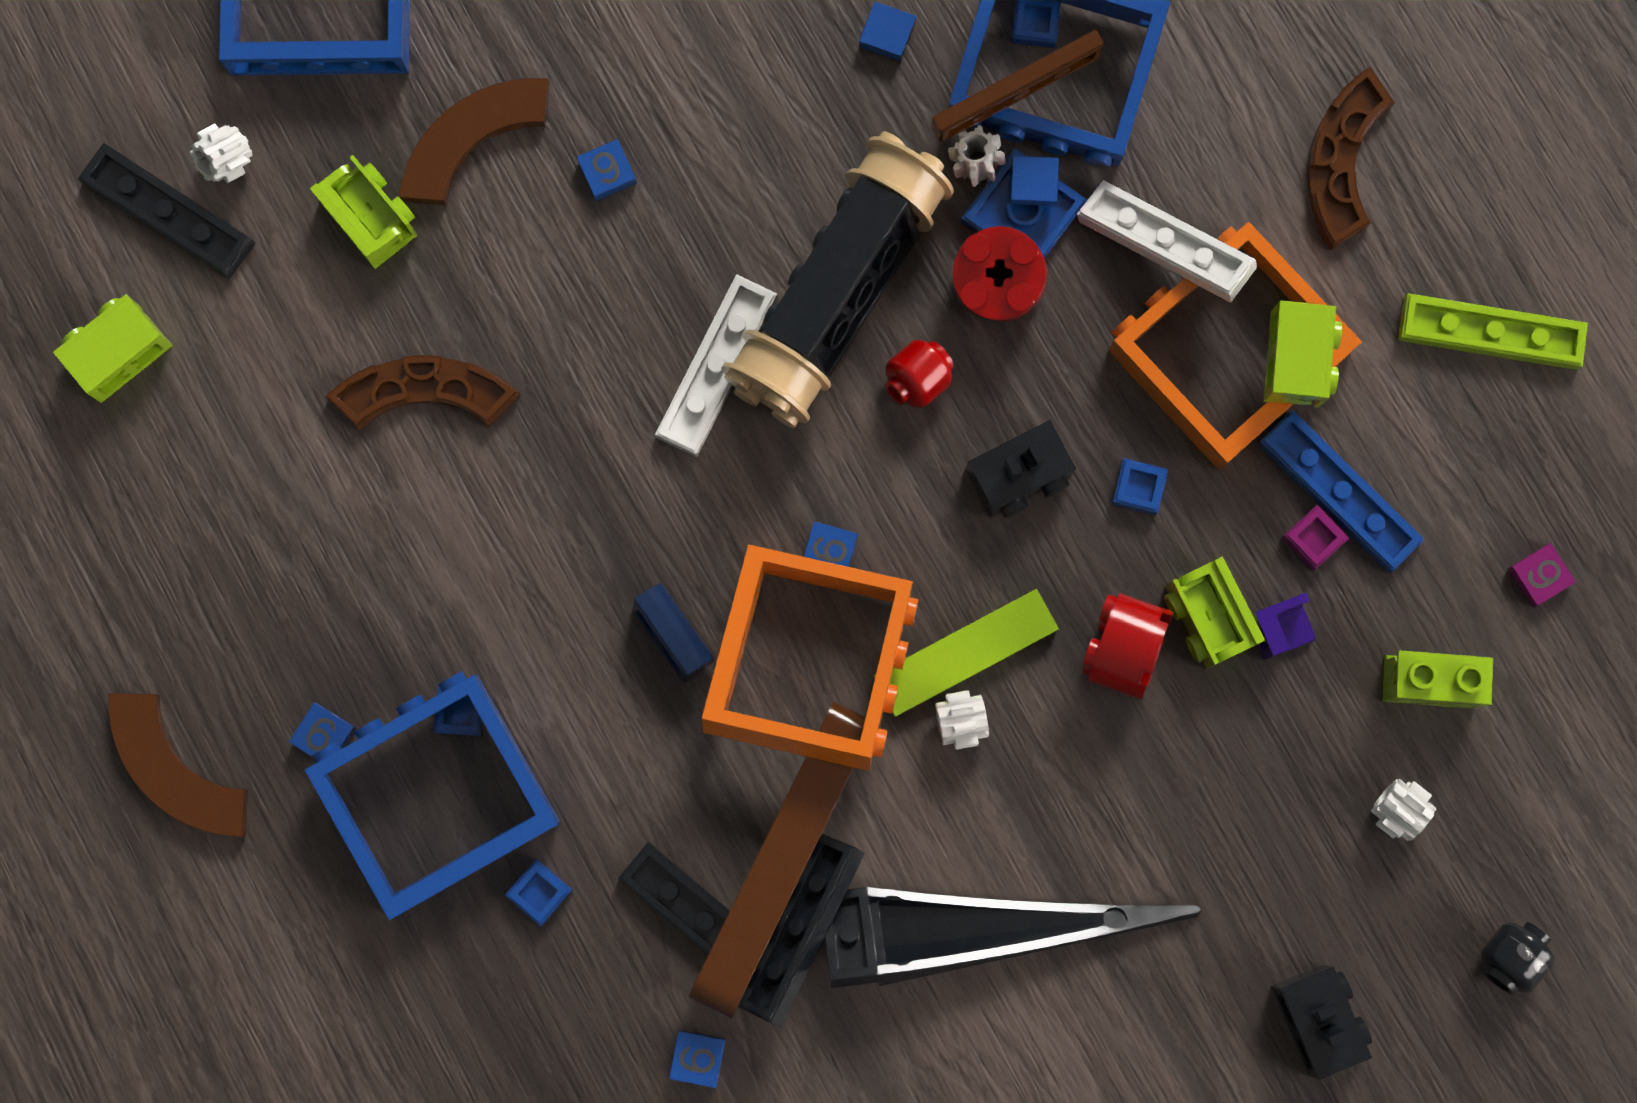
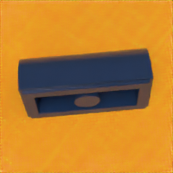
M663 583L653 586L634 599L633 612L682 682L685 681L686 683L716 660Z

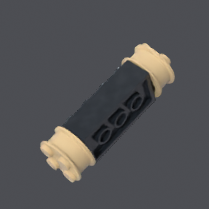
M882 131L880 136H873L868 139L866 143L868 154L859 168H852L846 173L845 179L850 187L844 191L839 199L837 214L829 226H823L816 234L812 244V253L804 265H797L791 273L787 284L788 290L781 301L773 303L767 310L763 319V333L750 329L745 330L742 336L746 343L733 363L725 362L721 367L725 374V380L736 387L733 391L736 396L755 407L761 402L773 410L771 414L777 420L791 428H795L798 422L808 423L810 420V415L807 412L808 408L820 390L828 391L831 387L830 375L919 238L918 231L928 232L931 230L934 224L931 215L941 200H949L954 194L952 184L942 173L944 164L938 158L927 152H921L919 155L906 147L898 137L886 131Z

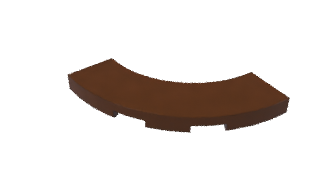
M1368 67L1349 82L1331 103L1318 126L1310 150L1308 163L1310 204L1319 231L1330 250L1360 233L1371 224L1359 197L1356 172L1354 171L1360 144L1371 125L1395 104L1371 67Z
M527 78L497 83L470 94L447 109L428 128L414 148L402 178L399 192L401 200L404 202L446 205L451 184L458 170L468 158L467 155L478 144L488 137L494 138L510 130L524 127H545L550 90L549 79Z
M435 355L404 356L403 359L386 362L377 366H369L338 384L325 398L360 431L372 420L390 410L420 403L442 404L458 408L473 415L490 427L521 394L504 379L476 364Z
M109 693V718L114 742L125 768L141 791L160 809L189 826L219 835L246 837L248 790L234 789L213 783L190 770L173 751L174 748L164 729L160 710V695Z

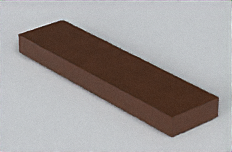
M1095 29L936 114L932 118L931 129L937 140L944 142L1099 59L1104 45L1103 40Z

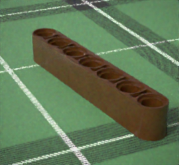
M833 702L819 732L860 741L866 717ZM810 757L805 758L689 994L690 998L730 1018L733 1017L847 783L853 767Z

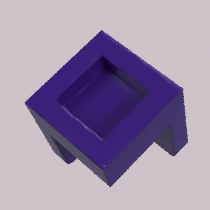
M1307 593L1300 594L1252 614L1265 641L1258 644L1264 660L1315 640V633L1303 607V604L1310 601Z

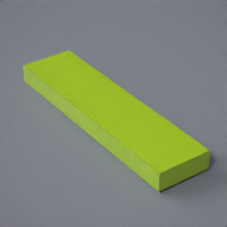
M1407 293L1403 297L1398 341L1578 370L1583 367L1588 323Z
M1035 589L905 658L903 670L894 668L890 684L898 686L893 709L894 717L909 711L1058 631L1059 628L1038 590Z

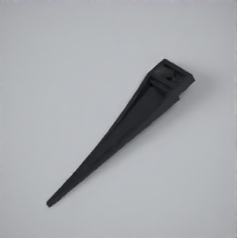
M872 887L848 889L825 935L831 988L879 983V986L1195 918L1200 915L1202 908L1196 905H1102L1028 902L946 896Z

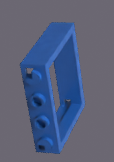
M221 0L219 60L230 76L409 74L410 0H388V40L240 42L241 0Z
M996 0L980 1L948 108L970 97L967 96V92ZM1056 0L1067 5L1147 28L1114 139L1011 108H1006L968 129L975 130L978 126H984L997 130V134L1001 138L1011 142L1022 143L1024 139L1041 143L1040 148L1051 154L1065 156L1067 152L1084 156V161L1095 167L1096 164L1110 167V165L1119 167L1125 154L1171 1Z
M462 671L438 684L442 692L426 702L422 695L407 701L396 708L400 715L398 718L385 725L382 724L380 718L354 731L358 738L357 741L342 749L338 742L325 747L312 755L316 764L305 769L306 774L389 920L553 828L560 822L478 674L466 678ZM468 695L535 814L395 893L328 774Z

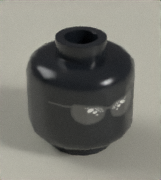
M1526 922L1523 927L1514 923H1504L1481 951V960L1485 965L1482 973L1493 984L1510 995H1514L1516 991L1530 993L1554 965V955L1547 946L1551 939L1545 932L1530 922Z

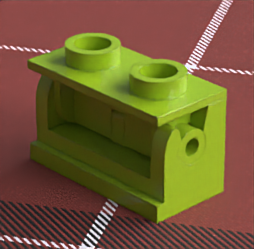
M352 155L349 158L356 167L355 169L345 164L319 184L313 185L310 190L374 269H376L417 237L416 232L409 223L415 216L399 196L392 201L381 189L387 185V182L370 162L363 167Z
M125 294L121 298H114L105 303L99 309L98 316L85 327L75 328L66 334L61 341L62 345L53 353L83 390L102 403L173 345L142 310V307Z
M1280 300L1270 313L1263 402L1311 405L1312 400H1315L1314 407L1319 408L1330 398V395L1336 393L1339 371L1338 367H1332L1333 349L1337 350L1339 348L1342 336V323L1335 321L1336 306Z
M1223 556L1179 577L1178 580L1177 578L1172 580L1165 586L1169 593L1164 596L1166 605L1170 611H1173V618L1176 621L1182 619L1189 633V636L1185 637L1187 647L1195 661H1203L1206 669L1265 641Z
M1402 650L1397 651V656L1385 655L1382 702L1470 709L1492 705L1493 658Z

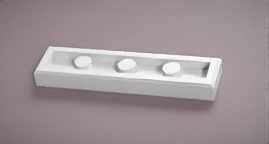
M1104 180L1077 213L1079 222L1230 303L1257 268L1256 259Z
M736 274L655 433L656 438L695 457L698 456L733 387L732 384L725 380V374L721 367L725 362L733 363L746 343L742 336L745 330L761 331L764 316L769 307L775 303L777 293Z

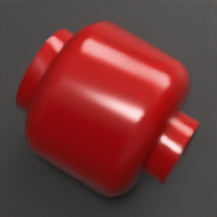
M914 340L887 361L885 374L888 381L885 383V388L891 398L898 404L903 405L906 402L912 407L923 408L950 387L952 382L951 370H953L954 366L952 359L946 350L935 341L928 343L924 340Z

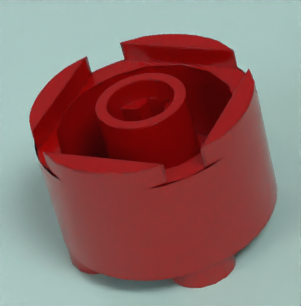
M989 227L968 237L959 249L953 265V282L959 298L972 312L993 321H1011L1030 312L1041 300L1048 283V268L1041 250L1025 233L1010 227ZM1004 262L1005 268L1013 271L1012 278L1004 279L1002 287H997L996 280L990 278L989 273L990 270L998 268V263Z
M1119 593L1117 597L1108 594L1099 617L1100 624L1098 630L1103 632L1101 640L1091 639L1083 661L1084 668L1082 673L1089 675V682L1143 700L1146 687L1149 685L1165 640L1164 635L1167 627L1170 625L1173 611Z

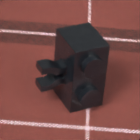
M1051 420L968 461L965 468L990 518L999 513H1002L1004 518H1008L1021 512L1029 506L1026 499L1040 492H1043L1045 498L1062 491L1070 485L1067 478L1071 477L1076 470Z
M1321 965L1271 986L1308 1076L1320 1080L1372 1058L1367 1045L1372 1043L1370 1032L1364 1020L1360 1016L1355 1018L1348 1002L1349 999L1353 998V993L1345 975L1341 971L1336 973L1334 967Z

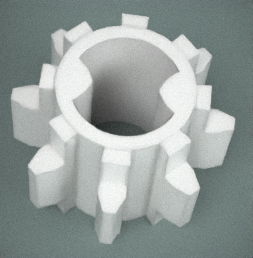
M213 124L197 133L199 141L191 145L193 150L190 151V157L193 158L196 170L204 176V179L207 181L213 180V182L224 179L229 183L246 174L243 166L251 162L249 158L253 155L247 143L249 141L239 132L237 127L233 126L230 128L229 125L218 128L216 124Z
M978 126L975 128V131L969 133L966 130L959 133L960 142H955V147L948 148L950 160L957 162L953 166L955 177H963L964 180L968 177L971 179L973 187H976L980 181L985 179L988 182L990 180L994 182L996 180L994 170H998L999 166L1006 164L1005 153L998 151L1001 146L1000 136L998 134L992 136L991 133L986 135L983 133L982 126ZM975 153L985 154L981 159H970V156Z
M969 690L950 693L945 696L946 701L935 704L937 723L943 745L954 743L956 750L977 746L979 745L978 739L989 737L988 720L981 695L970 697Z
M1401 779L1394 780L1376 800L1371 810L1373 814L1380 818L1376 825L1393 839L1402 836L1407 841L1413 840L1423 831L1434 816L1436 807L1428 802L1432 795L1415 781L1412 783L1407 782L1406 784Z

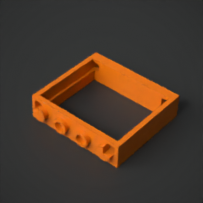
M1249 221L1238 231L1232 226L1229 227L1217 238V240L1237 250L1242 248L1248 256L1256 259L1258 267L1290 301L1327 305ZM1181 277L1183 280L1171 290L1166 285L1157 290L1145 302L1149 310L1136 320L1130 315L1112 331L1116 339L1111 344L1108 352L1220 471L1293 404L1267 402L1227 439H1224L1136 345L1135 342L1198 287V285ZM1337 314L1335 321L1342 323V336L1339 348L1337 350L1333 349L1332 367H1336L1362 343Z
M748 544L702 715L703 733L870 771L873 756L882 758L888 730L880 729L883 712L892 714L896 701L898 686L890 684L893 669L903 670L909 642L901 641L904 625L913 627L919 599L911 598L913 581ZM764 574L893 603L860 741L729 711Z

